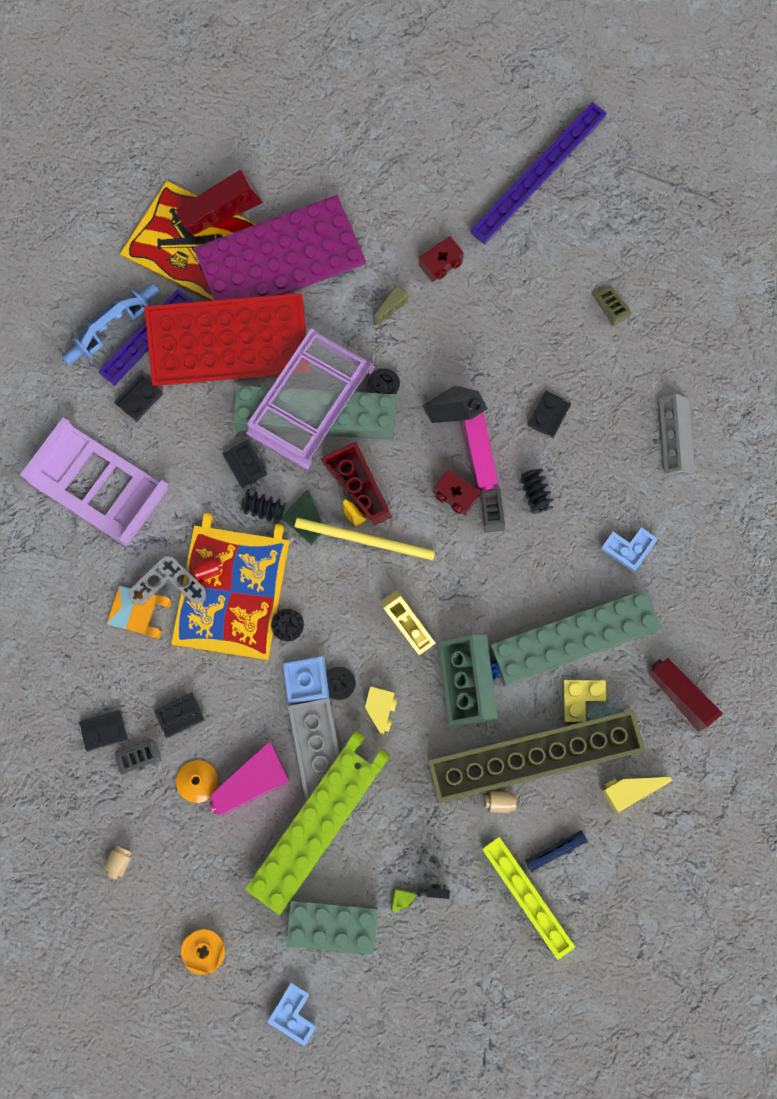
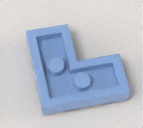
M642 527L630 543L615 532H612L601 547V550L632 572H635L658 539Z
M291 982L268 1023L305 1047L317 1025L298 1014L310 994Z

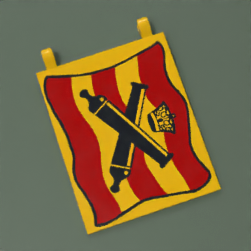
M166 181L120 255L214 301L193 248L256 224L236 215L192 236L184 228L176 209L191 201L197 195Z

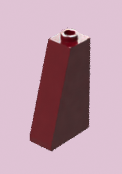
M669 658L664 661L659 659L650 666L653 670L648 674L697 731L707 728L723 715L721 710Z

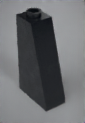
M460 386L451 387L422 406L431 423L471 420L488 409L479 391Z

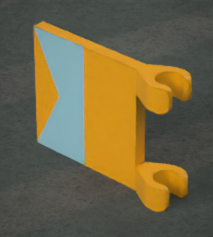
M119 586L107 625L159 639L162 632L158 628L148 627L155 604L169 608L172 601L165 596L153 595L145 604L136 605L129 598L131 588ZM136 591L134 593L136 595L135 600L137 598L141 600L143 598V592L139 593L138 591Z

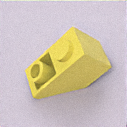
M370 687L365 710L378 733L384 736L385 731L389 732L392 719L388 718L390 711H395L398 699H394L395 693Z

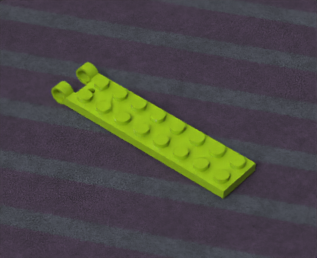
M357 731L351 736L347 745L245 889L278 915L283 913L391 756L382 749L373 763L370 764L355 754V751L365 738ZM356 763L361 764L359 769L355 768Z

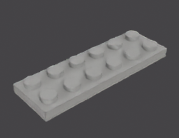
M329 698L288 706L306 802L340 755ZM352 813L343 826L353 824Z

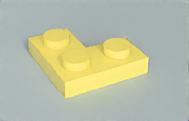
M606 680L563 681L564 723L586 722L585 702H606Z

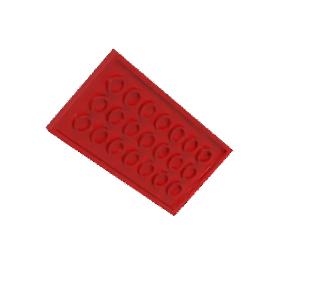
M303 293L144 306L152 386L278 376L306 337ZM302 358L292 374L310 373L309 362Z

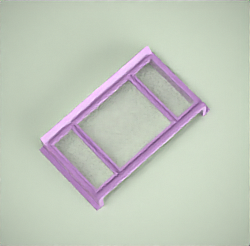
M311 328L247 423L248 432L246 434L308 470L312 464L311 457L366 373L371 374L374 370L372 362L364 360Z

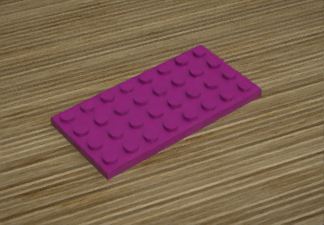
M338 195L193 248L214 301L286 295L366 264L365 257Z

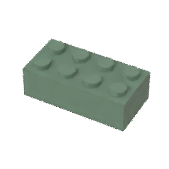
M468 635L439 642L449 725L465 726L498 719L487 636Z
M292 900L286 946L374 955L378 909Z

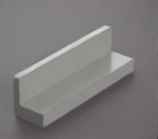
M678 394L660 398L665 474L673 475L681 472L690 475L695 474L689 399Z

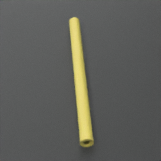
M298 517L295 523L296 528L432 561L435 555L434 550Z

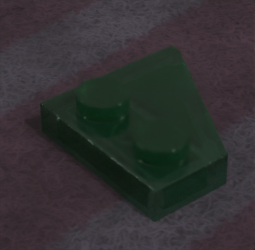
M306 490L281 519L312 545L320 537L321 533L295 527L297 517L322 523L310 492Z

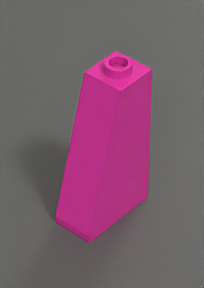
M482 412L471 420H461L460 425L476 488L481 487L483 491L493 489V484H498L485 417Z
M272 743L266 744L210 795L212 801L209 804L214 814L218 813L219 816H223L290 782Z

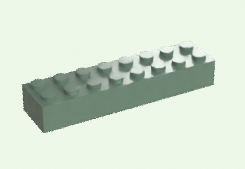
M237 386L233 422L236 431L248 432L247 423L271 389L270 387ZM281 388L272 404L317 430L342 391ZM354 392L326 436L394 440L396 394ZM268 409L257 424L271 433L311 435Z
M645 589L492 644L489 650L494 663L497 664L502 684L506 687L655 633L661 628V625Z

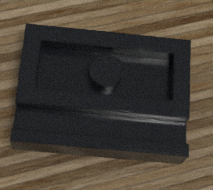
M140 374L114 403L137 422L163 395V392L156 386H152V383Z
M545 391L528 426L545 435H550L554 439L571 402L564 401L563 398Z
M248 439L234 446L229 451L222 453L241 488L267 475Z
M193 693L154 710L167 739L205 721Z
M120 710L79 722L87 752L128 740Z
M432 884V887L427 888V891H421V887H417V896L421 897V893L426 894V897L450 899V890L445 889L446 885Z

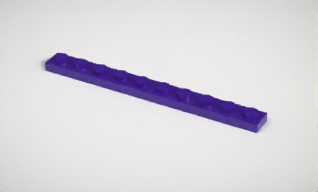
M592 102L471 229L470 233L485 245L602 122L607 113Z

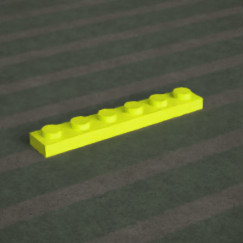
M498 837L485 846L482 851L555 958L559 960L574 949V944L501 838Z

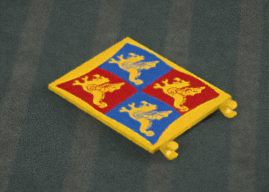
M204 513L202 527L194 526L186 571L196 579L192 565L196 564V561L215 555L216 558L220 557L224 569H221L220 575L204 581L202 579L198 580L207 593L206 600L203 603L194 604L181 592L171 645L269 660L273 638L271 621L278 610L290 540L282 539L284 534L282 524L275 525L274 538L213 529L211 528L213 523L212 514ZM184 575L183 585H186L189 580L186 575ZM191 585L189 589L194 594L193 598H201V590L197 592Z

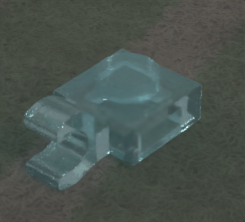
M613 699L608 707L602 708L601 705L590 708V712L586 714L587 721L624 712L623 709H614V703L620 702V699Z

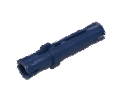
M582 830L566 839H559L560 842L529 859H525L530 872L532 873L534 870L566 853L569 855L572 853L571 850L587 843Z

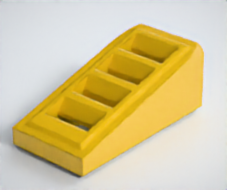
M347 499L343 501L344 515L353 527L356 528L367 520L366 515L357 504Z

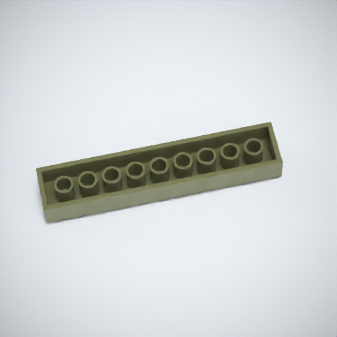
M634 710L428 760L427 763L437 803L440 804L645 752V747Z

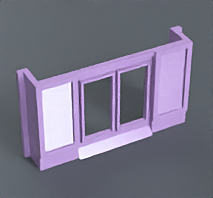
M64 417L20 474L30 485L124 546H127L168 490L166 482L162 480L160 482L108 450L74 428L70 421ZM94 452L108 461L109 465L81 501L66 491V489ZM115 467L133 478L106 515H103L88 504Z

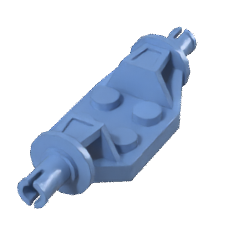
M151 283L140 293L131 289L132 297L115 300L84 324L79 339L72 337L75 346L61 356L69 366L82 355L90 360L92 358L91 354L103 345L95 332H102L108 327L107 323L110 320H116L124 313L131 320L137 318L145 311L144 306H148L147 302L160 293L158 288ZM139 304L140 308L132 313L129 307ZM91 339H93L96 343L87 349Z

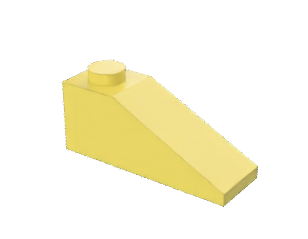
M398 590L381 601L384 610L418 655L436 644Z
M671 777L622 779L617 782L615 778L605 784L606 789L602 793L614 813H618L673 780Z

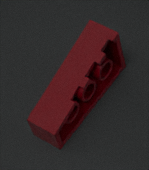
M240 169L176 209V212L184 228L193 236L262 204L263 201L254 184Z
M356 441L320 458L323 465L374 526L392 518L389 508Z

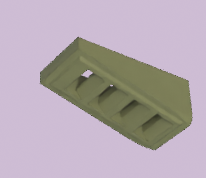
M610 285L593 293L594 298L612 326L630 317V309ZM607 292L610 294L604 298L601 297V295ZM612 298L613 301H611L610 303L607 304V303L605 302V301H607V300H609V299ZM615 304L617 305V307H615V308H613V309L610 308L611 306H613V305H615Z
M398 286L394 287L374 314V323L376 325L380 324L408 301L409 294Z

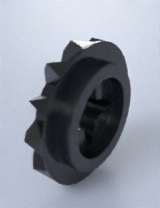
M378 369L369 378V390L372 393L397 394L399 390V377L390 369ZM381 378L386 383L389 382V384H387V390L384 389L383 386H379L381 385Z
M282 609L273 616L271 629L278 639L287 642L293 641L303 632L304 620L300 613L295 610ZM291 617V624L296 626V628H289L285 633V626L279 622H286Z
M334 667L326 673L329 697L331 699L340 701L348 698L354 692L356 681L350 670L344 667ZM344 676L343 684L347 688L339 687L335 692L336 684L331 679L339 681Z

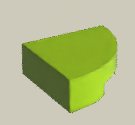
M395 889L391 911H400L408 907L413 902L416 892Z

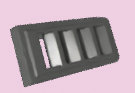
M500 489L481 490L485 532L504 531L505 520ZM497 497V500H485V498ZM495 505H498V507H492V508H487V507H486V506H495ZM496 513H499V515H493V516H488V515H487V514H496Z
M154 740L115 754L120 775L161 761ZM147 748H149L152 757L150 759H148L145 750ZM138 751L142 752L144 759L142 762H140ZM130 754H134L135 765L132 764ZM126 756L129 766L127 768L123 764L122 757Z

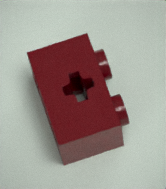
M449 236L419 256V266L428 278L434 282L437 279L444 278L451 269L460 267L463 263L464 252L452 237Z
M447 469L435 485L433 493L437 500L451 505V509L457 514L462 513L466 516L479 499L481 491ZM459 492V495L452 496V493Z

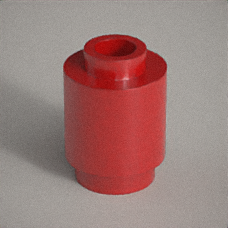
M215 555L196 561V564L192 565L197 581L201 579L204 581L220 575L221 569H224L220 557L216 558Z

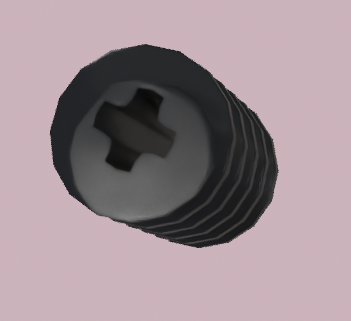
M543 469L527 471L521 475L522 478L520 479V482L525 484L523 490L526 491L525 497L529 499L528 505L532 506L530 508L532 514L545 512L553 508V506H549L554 501L553 498L547 499L551 491H544L549 485L547 483L542 484L546 476H539L544 471Z
M247 489L242 500L241 510L243 509V513L246 515L251 511L252 517H256L258 514L259 519H264L266 516L268 522L274 518V523L278 524L283 517L286 502L281 505V499L278 498L273 503V496H270L267 501L265 494L258 498L257 491L250 496V489Z

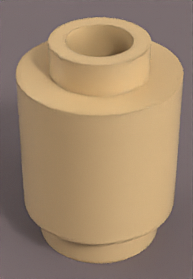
M489 791V794L485 795L484 807L488 808V811L491 813H510V811H515L516 795L505 791Z
M116 845L115 849L111 850L103 867L106 870L105 875L116 880L118 876L123 877L130 863L132 852Z

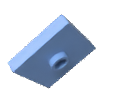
M323 656L283 663L288 704L329 698L325 659Z

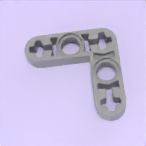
M167 556L162 558L131 588L129 598L134 604L143 605L168 581L194 604L203 603L206 600L207 593L204 587L174 558ZM166 562L168 564L173 563L172 567L176 571L175 575L169 569L164 570ZM186 575L189 579L188 583L183 586L177 583L179 576ZM151 576L159 577V583L156 586L148 584V579ZM145 584L146 587L151 591L148 593L147 590H145L142 593L143 598L141 600L139 598L135 600L136 595L134 593L136 591H138L139 593L144 590V587L142 585ZM191 585L197 592L201 590V598H193L194 594L189 589Z

